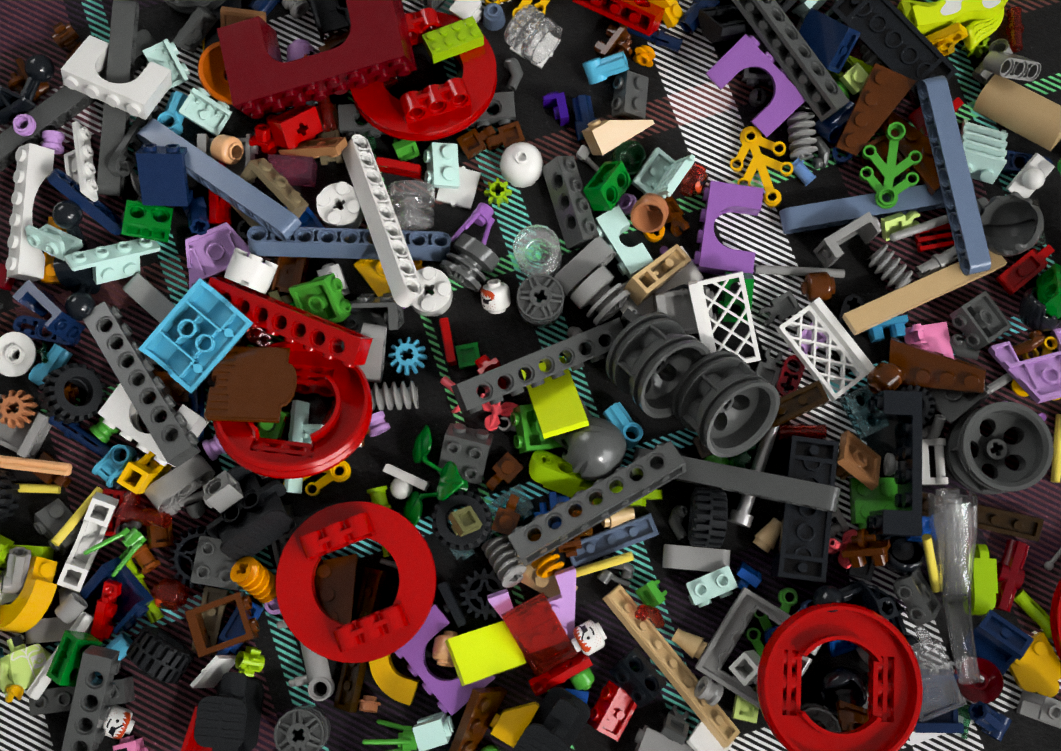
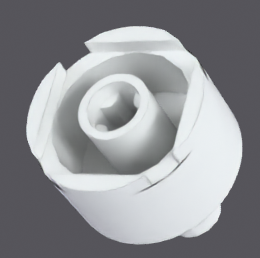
M339 182L328 185L320 192L316 198L317 211L328 228L356 229L360 226L364 215L354 187L346 182Z
M235 248L224 278L266 294L278 265L267 260L263 264V258L251 253L247 257L248 252Z
M430 266L422 268L417 273L423 290L411 306L422 316L435 317L442 315L449 309L452 302L453 291L451 283L442 271ZM433 290L434 294L431 296L426 294V291Z

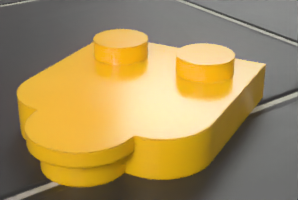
M1039 632L1031 636L1034 640L1020 660L1016 659L1008 669L1021 690L1032 693L1037 692L1040 695L1052 698L1059 691L1058 680L1061 678V662L1045 633Z

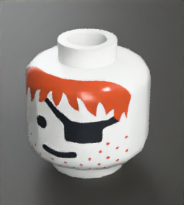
M488 280L487 284L483 285L480 289L482 306L489 313L500 314L505 312L506 308L510 306L509 286L501 282V280Z
M588 620L573 629L575 638L571 639V642L577 652L582 650L585 655L589 656L605 646L604 640L607 637L599 622L594 623V621Z
M111 705L109 717L104 721L102 727L106 729L105 736L119 740L124 734L130 735L135 721L131 720L133 716L132 711L118 705Z

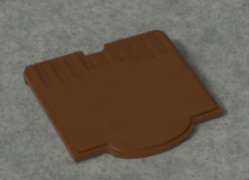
M233 346L226 356L213 368L211 378L215 387H210L204 412L206 423L208 421L280 423L282 407L287 406L292 401L297 388L296 370L289 363L290 348Z

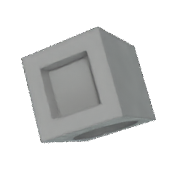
M226 470L202 486L205 495L203 497L204 502L209 508L214 507L219 513L224 512L244 497L240 483Z

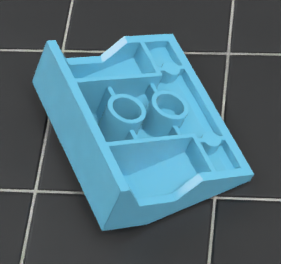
M199 278L138 349L157 362L176 382L193 394L213 371V368L251 327L253 322L208 282Z

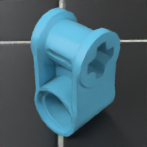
M115 445L94 466L92 473L99 475L106 482V486L111 488L113 483L118 480L127 463L132 462L133 457L137 455V451L132 446ZM125 449L127 456L125 460L122 461L120 459V453Z

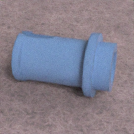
M798 158L792 163L793 172L806 187L816 176L805 166L804 160L801 161Z

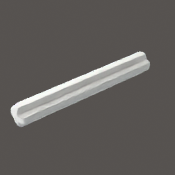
M82 612L69 630L85 632L94 618L90 614ZM57 648L26 691V694L34 700H38L52 681L46 674Z

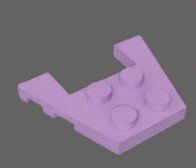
M227 222L207 230L206 234H197L185 239L187 268L189 270V290L199 278L207 280L210 277L225 272L235 248L248 252L247 257L249 256L248 245Z
M1061 328L1054 329L1050 333L1052 337L1057 339L1058 352L1019 361L1010 341L992 345L988 349L993 358L1037 404L1061 398Z
M574 565L554 572L561 594L515 610L507 588L487 595L489 603L530 653L574 638L576 569Z

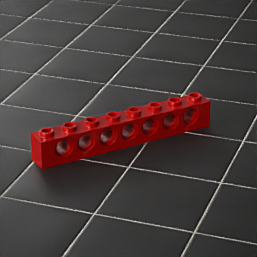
M210 277L208 283L229 301L231 297V303L253 322L251 327L265 328V332L270 335L284 336V340L287 342L303 344V348L306 350L320 351L323 357L331 360L339 359L342 361L341 364L346 367L355 368V365H365L373 338L224 277Z

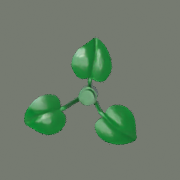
M428 425L424 427L416 438L412 451L413 460L415 463L422 461L441 474L437 493H423L419 495L417 491H414L408 497L404 506L403 516L414 526H416L422 515V500L424 498L437 497L438 500L443 501L454 492H458V490L466 492L468 490V481L461 478L454 462H447L442 469L427 459L426 455L430 452L432 443Z

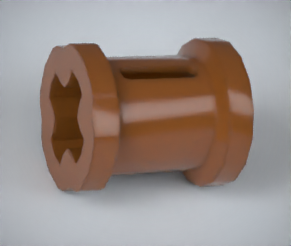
M148 544L141 546L131 557L132 559L135 558L142 569L140 571L142 575L149 573L161 564L148 549Z

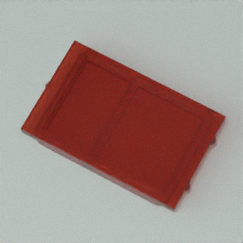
M544 592L501 614L536 677L578 655Z

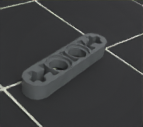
M158 106L154 108L152 114L146 120L137 117L109 160L108 169L113 176H128L137 163L135 153L144 145L136 134L139 128H143L151 118L157 120L158 116L162 113ZM129 144H132L134 147L132 156L128 152Z

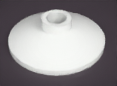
M9 332L0 337V373L9 377H17L28 372L36 359V347L32 339L20 332ZM20 352L19 358L16 359V354Z

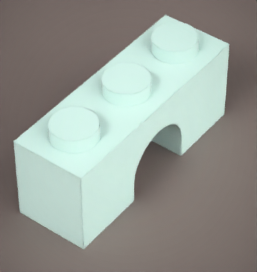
M619 205L596 218L595 224L598 234L615 251V258L618 261L617 267L623 276L626 275L628 279H631L632 276L654 261L643 243L634 247H627L621 243L619 236L629 230L630 222Z
M439 712L418 719L417 724L412 728L418 750L426 751L448 744L452 732H454L453 729H455L451 715L447 716V713Z

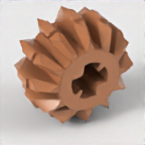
M9 390L8 396L1 395L3 402L0 403V422L2 424H7L9 428L14 429L16 426L24 428L25 422L28 424L33 423L30 417L31 415H38L37 412L33 411L38 405L32 402L34 399L32 395H26V392L23 390L18 392Z

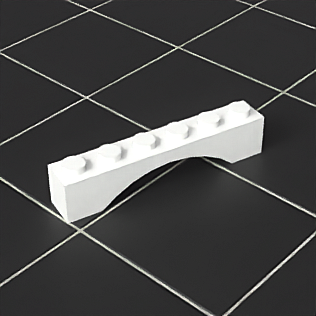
M32 143L18 147L15 154L17 166L13 176L15 188L11 197L13 210L9 219L11 232L7 241L9 254L5 267L7 269V277L34 282L44 279L45 256L42 250L28 244L25 227L27 225L33 226L32 209L34 198L39 186L53 171L55 150Z

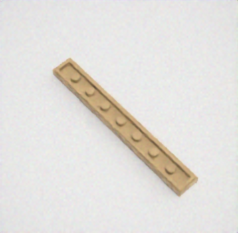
M989 250L991 268L988 271L967 276L963 274L959 262L844 313L842 318L855 336L1005 267L1007 262L1003 256L996 255Z
M618 584L602 599L723 748L728 747L739 735V729L718 704L710 706L706 703L705 699H698L694 696V690L699 680L621 584Z

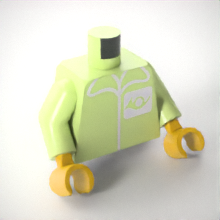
M21 635L6 640L11 653L0 658V689L4 693L7 703L12 702L14 696L21 700L24 690L30 687L52 655L45 648L41 647L39 643L25 647Z

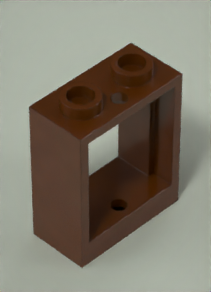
M237 592L185 611L198 658L206 657L259 637L257 632L260 631L257 619L252 617L250 609L253 608L249 595H245V592ZM236 601L246 634L212 646L202 613Z

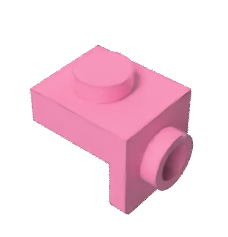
M134 735L119 739L120 743L112 746L113 751L127 748V751H148L147 747H144L143 737L134 739Z

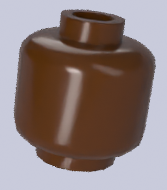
M828 272L807 274L805 281L801 282L802 295H806L810 302L819 297L822 301L829 300L832 294H835L834 277H830Z
M891 362L879 363L867 376L869 390L873 394L883 390L895 391L902 383V372L899 367Z

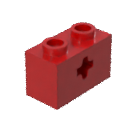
M305 104L300 107H294L268 120L275 145L284 147L287 150L298 147L302 141L314 139L316 134L323 131L316 106Z

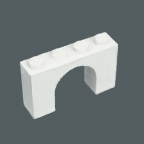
M89 35L61 68L63 85L84 93L93 99L105 102L111 107L126 111L132 116L146 120L172 86L171 70L150 61L135 80L120 84L108 82L99 75L107 66L109 43Z
M145 378L140 381L139 385L143 384ZM120 383L98 411V414L105 418L102 422L113 430L116 427L121 430L119 434L130 442L134 439L138 442L137 448L146 454L151 451L155 454L153 459L166 466L167 461L151 434L142 431L139 424V414ZM183 404L177 411V413L180 412L188 422L185 425L188 431H192L196 437L200 435L209 423H206L203 417ZM178 432L173 435L172 441L176 440Z

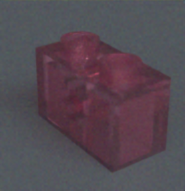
M268 154V162L272 163L275 170L284 176L290 185L315 187L317 164L313 157Z

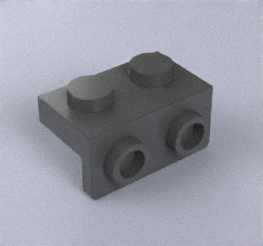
M629 70L615 77L613 82L614 94L611 103L612 117L617 118L624 115L636 120L645 119L649 77Z
M58 498L35 513L33 526L40 535L44 534L49 539L48 543L55 552L59 551L62 555H65L68 552V548L74 545L82 523L79 521L59 546L51 542L73 515Z

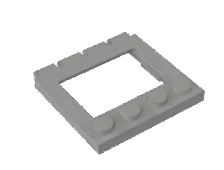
M743 587L695 665V669L761 709L757 691L753 690L754 688L749 685L744 686L737 677L731 676L721 669L757 610L768 615L769 619L779 625L791 615L748 588ZM821 645L815 648L811 654L815 656ZM802 656L801 676L804 675L812 662V659L808 656Z

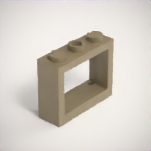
M265 158L250 160L240 175L242 179L251 185L256 177H258L287 209L298 218L301 217L309 205L300 196V193L288 183L287 179L280 175L272 163H269ZM232 206L251 227L261 226Z

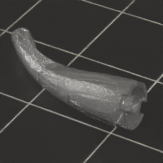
M957 488L936 490V495L928 494V517L930 518L928 523L929 528H931L930 535L932 536L948 636L958 683L975 684L981 681L972 621V579L978 534V496L969 491V496L960 494V489Z

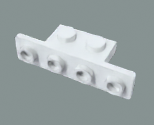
M74 121L72 122L75 149L64 154L66 174L79 184L82 194L95 202L98 200V186L95 179L96 169L93 164L94 153L91 148V133L87 127H83L80 123Z

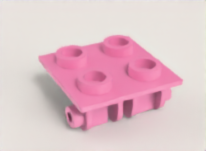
M947 322L927 325L914 324L912 327L905 328V343L914 344L922 349L931 352L935 351L943 354V356L954 359Z

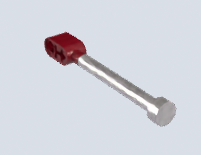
M796 355L789 356L780 365L781 371L775 385L780 398L798 389L805 366ZM788 362L796 364V372H791L788 369ZM787 379H791L786 386L789 391L783 392L784 388L781 386L787 382ZM779 426L768 430L761 438L750 470L764 472ZM741 494L737 509H731L728 521L750 528L754 518L750 515L755 497Z

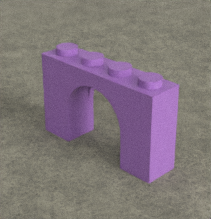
M745 34L705 74L720 90L737 73L745 68H759L770 76L773 83L772 98L767 106L750 121L767 138L806 100L788 80L789 77L782 68L778 69L773 64L776 61L768 51L763 53L758 48L760 43L753 35L748 37Z
M710 181L708 188L704 187L702 200L706 201L705 209L701 208L699 222H703L702 230H698L696 243H700L699 251H695L693 262L697 265V270L702 273L725 275V272L735 273L740 271L753 274L755 252L730 249L722 245L715 236L714 222L719 216L726 213L757 216L761 211L764 188Z
M435 604L431 607L425 623L417 634L403 647L395 651V654L400 659L402 657L406 659L409 663L407 668L415 677L419 675L424 682L422 687L430 696L434 694L439 700L437 705L442 712H445V714L449 712L452 716L468 702L473 689L485 688L496 678V675L462 686L459 677L444 679L431 672L425 659L426 647L429 641L451 622L441 608Z

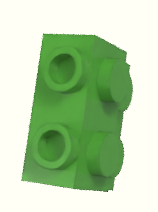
M334 273L316 277L309 282L293 285L289 288L297 308L334 323L342 322L351 315V303L348 299L344 298L342 282L339 278L335 277Z
M532 404L519 405L513 409L510 421L512 426H516L517 435L514 436V446L517 449L519 448L520 454L531 453L537 450L563 448L552 437L543 438Z
M849 478L851 524H858L859 529H867L866 519L867 516H870V511L883 509L897 510L894 498L895 494H898V484H895L894 478H879L878 487L872 491L858 479Z

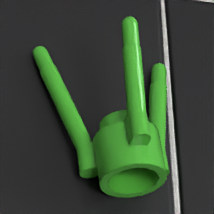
M125 527L118 534L85 550L83 554L87 555L124 536L125 538L122 542L127 549L119 556L122 561L111 574L112 577H115L134 553L143 546L147 538L136 527H133L131 530Z
M377 719L376 722L401 730L403 733H398V739H370L362 741L364 745H398V747H401L387 751L417 750L412 726H403Z

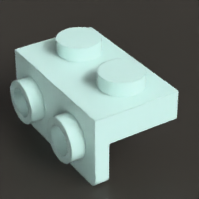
M166 38L162 42L142 50L148 63L152 61L171 70L172 86L170 89L189 80L187 76L190 75V72L184 62H179L176 56L179 54V51L174 42L169 43Z
M192 88L178 113L214 136H218L232 114L229 110L230 107L219 100L216 102L209 98L210 94L202 88H198V90Z
M432 142L423 155L424 163H427L425 184H428V191H434L435 188L458 189L460 180L457 144Z
M45 224L39 229L31 225L25 227L29 245L65 261V255L72 254L83 248L81 239L49 224Z
M729 566L722 567L686 583L691 605H698L699 608L712 603L711 599L719 596L721 599L733 594L732 590L738 587Z

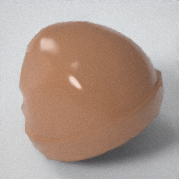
M644 194L631 209L632 225L637 230L645 233L660 230L666 223L669 215L667 202L658 194Z

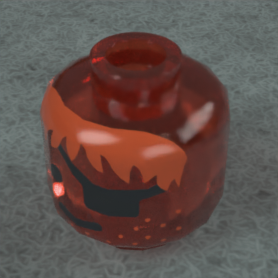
M693 163L677 186L682 195L691 197L692 195L702 193L708 181L705 167L698 163Z
M164 578L159 584H155L151 592L155 606L170 611H177L180 607H184L189 595V589H186V585L181 584V581Z

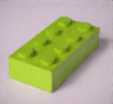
M473 16L422 34L423 45L433 64L484 45V36Z

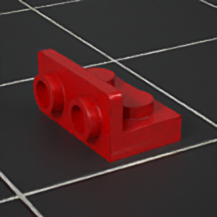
M608 681L607 685L602 689L595 707L591 709L587 723L597 731L619 741L637 704L623 688Z

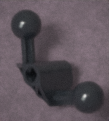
M34 54L26 60L25 72L28 78L20 95L0 86V125H5L14 120L17 115L25 114L32 108H35L36 104L32 100L40 83L48 82L55 73L54 63L49 57L43 54Z
M70 200L58 202L52 210V218L55 224L66 229L68 234L82 240L83 248L78 251L99 247L92 240L85 241L79 226L83 218L80 206ZM55 257L53 265L59 283L73 292L66 299L65 310L72 319L83 321L84 318L90 315L93 308L96 307V302L91 295L99 292L101 284L97 285L94 282L92 267L72 271L66 261Z
M858 580L851 581L847 586L839 589L832 585H824L815 591L813 605L846 602L868 608L880 614L903 634L913 649L916 658L918 659L920 656V642L915 636L907 633L901 613L905 611L904 606L902 607L892 595H888L880 590L878 586Z

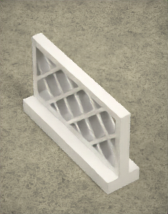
M743 271L700 281L687 282L700 342L707 346L711 353L725 348L737 354L746 363L760 361L761 358ZM739 277L740 287L735 294L725 288L729 279ZM724 281L722 285L717 282ZM713 283L719 287L713 299L704 294L703 285ZM722 290L733 296L727 307L716 302ZM741 291L743 299L738 296ZM736 298L743 302L745 306L740 316L729 310ZM706 299L709 300V301H711V302L709 303L708 307H707ZM713 304L724 310L717 321L711 318L708 313ZM727 312L738 318L731 330L720 323ZM745 314L747 315V320L743 319ZM710 321H712L713 323H715V325L713 326V328L711 327V322H710ZM740 321L749 325V332L744 338L734 332ZM718 326L729 332L722 343L713 336ZM732 334L742 340L736 351L725 345ZM750 335H751L752 343H751L750 341H748V338L750 337ZM715 343H717L718 345H720L719 348L717 349V351H716ZM747 343L753 347L755 356L745 358L739 354V351Z
M820 297L776 328L777 332L816 381H820L832 402L875 368ZM805 313L812 320V326L802 324ZM787 326L796 327L797 337L790 336L785 328ZM802 329L812 331L811 340L802 338ZM817 332L823 333L826 336V344L817 342ZM801 343L811 345V355L804 354L801 350ZM816 347L826 349V358L816 356ZM831 350L838 353L840 361L831 360ZM816 362L825 363V373H821L815 368ZM831 365L840 367V377L830 375ZM845 368L853 372L856 376L854 380L845 378ZM830 380L839 381V391L837 393L830 387Z

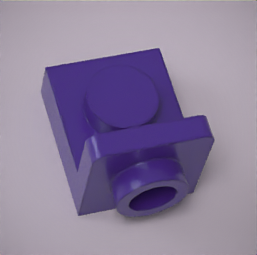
M550 92L543 96V108L553 107L555 120L559 119L560 126L569 125V114L564 92Z

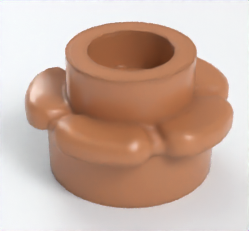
M363 695V699H360L358 702V710L363 712L377 713L378 706H381V703L377 702V697Z

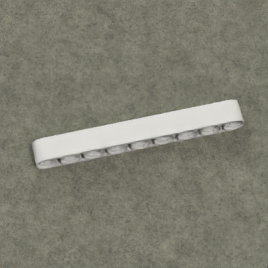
M354 134L348 141V145L342 150V156L393 299L399 306L406 308L420 295L423 290L422 284L370 143L364 136Z

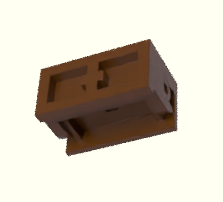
M275 256L274 264H277L278 268L270 285L272 287L271 290H277L279 295L285 296L290 294L289 288L293 285L305 283L311 257Z

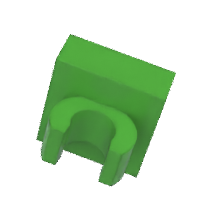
M396 138L394 139V144L392 145L398 160L406 162L420 156L416 141L404 139L398 141Z
M651 580L635 590L647 610L660 605L666 600L664 596H666L667 591L660 592L657 587L660 580Z

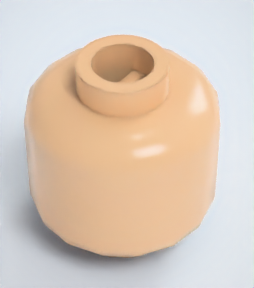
M222 134L216 136L211 142L210 153L217 162L234 165L242 159L244 147L237 137Z
M444 631L442 635L435 637L432 658L437 661V665L454 667L445 641L457 636V632Z

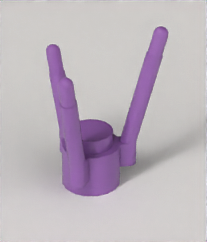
M479 203L471 216L451 237V242L455 241L474 222L479 226L486 224L482 243L486 245L491 226L495 221L492 218L494 210L485 203Z

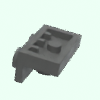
M206 6L197 7L183 28L178 31L173 42L179 48L194 53L218 21V18Z

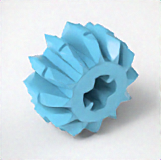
M410 337L406 338V343H403L402 339H398L400 346L392 345L391 348L395 352L388 354L389 358L394 359L390 362V365L392 367L397 366V373H401L404 369L405 375L409 376L410 369H412L417 374V365L420 368L425 367L424 363L420 361L427 360V355L421 354L426 350L425 346L418 347L420 344L418 339L413 343ZM410 352H412L411 355H412L413 358H412V359H408V358H407V359L405 360V358H404L403 355H404L405 353H406V354H410Z

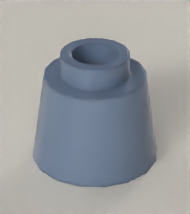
M497 3L486 5L482 15L484 27L491 31L501 29L506 21L502 7Z

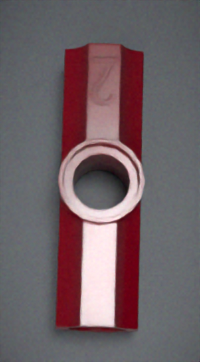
M1012 539L1007 540L1002 560L997 564L998 593H996L995 609L1005 612L1011 611L1016 591L1022 586L1025 578L1023 567L1030 547L1026 543Z

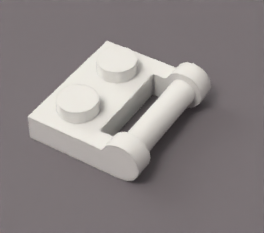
M946 438L922 439V485L949 484L945 473L944 458ZM928 446H934L936 477H930Z

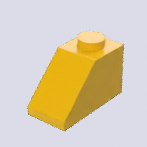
M531 702L504 709L500 715L496 713L489 725L492 727L490 734L514 748L537 712L539 703Z

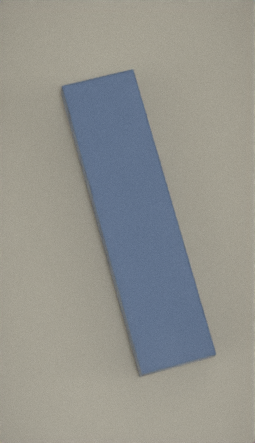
M651 513L581 539L582 548L577 549V556L569 557L572 566H579L659 535Z

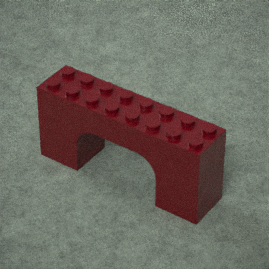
M346 0L351 29L344 43L334 49L290 62L282 61L276 31L259 16L217 28L233 106L249 117L259 119L270 112L280 113L285 111L287 107H300L311 100L321 101L332 94H345L349 89H362L370 83L386 82L390 77L397 75L407 76L411 71L417 70L402 0Z

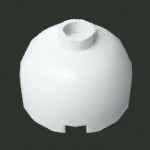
M514 143L507 147L501 156L500 170L502 177L514 187L525 188L532 186L543 173L542 167L544 162L542 155L530 143Z

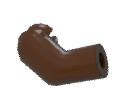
M1040 330L1030 332L1029 337L1031 339L1012 346L1017 356L1031 352L1044 343L1045 336H1042Z

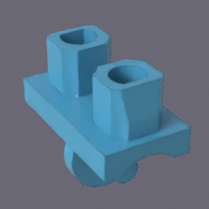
M908 315L896 316L863 332L868 333L871 343L885 339L883 329L890 330L891 338H903L906 335L905 324L909 321Z

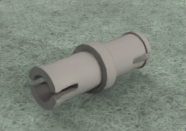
M955 245L941 254L932 255L930 260L916 266L915 271H918L916 272L920 279L946 268L948 264L957 260L958 256Z

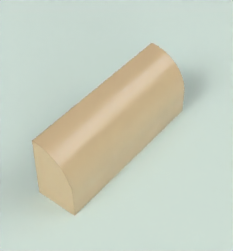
M994 74L979 94L973 110L1051 151L1061 140V105L1007 78Z

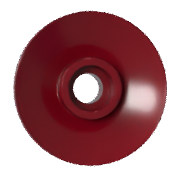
M970 657L961 661L955 669L954 673L961 674V679H957V690L966 699L975 703L979 701L990 703L1000 696L1004 686L1003 676L997 666L989 660L981 657ZM976 675H982L984 680L977 679Z

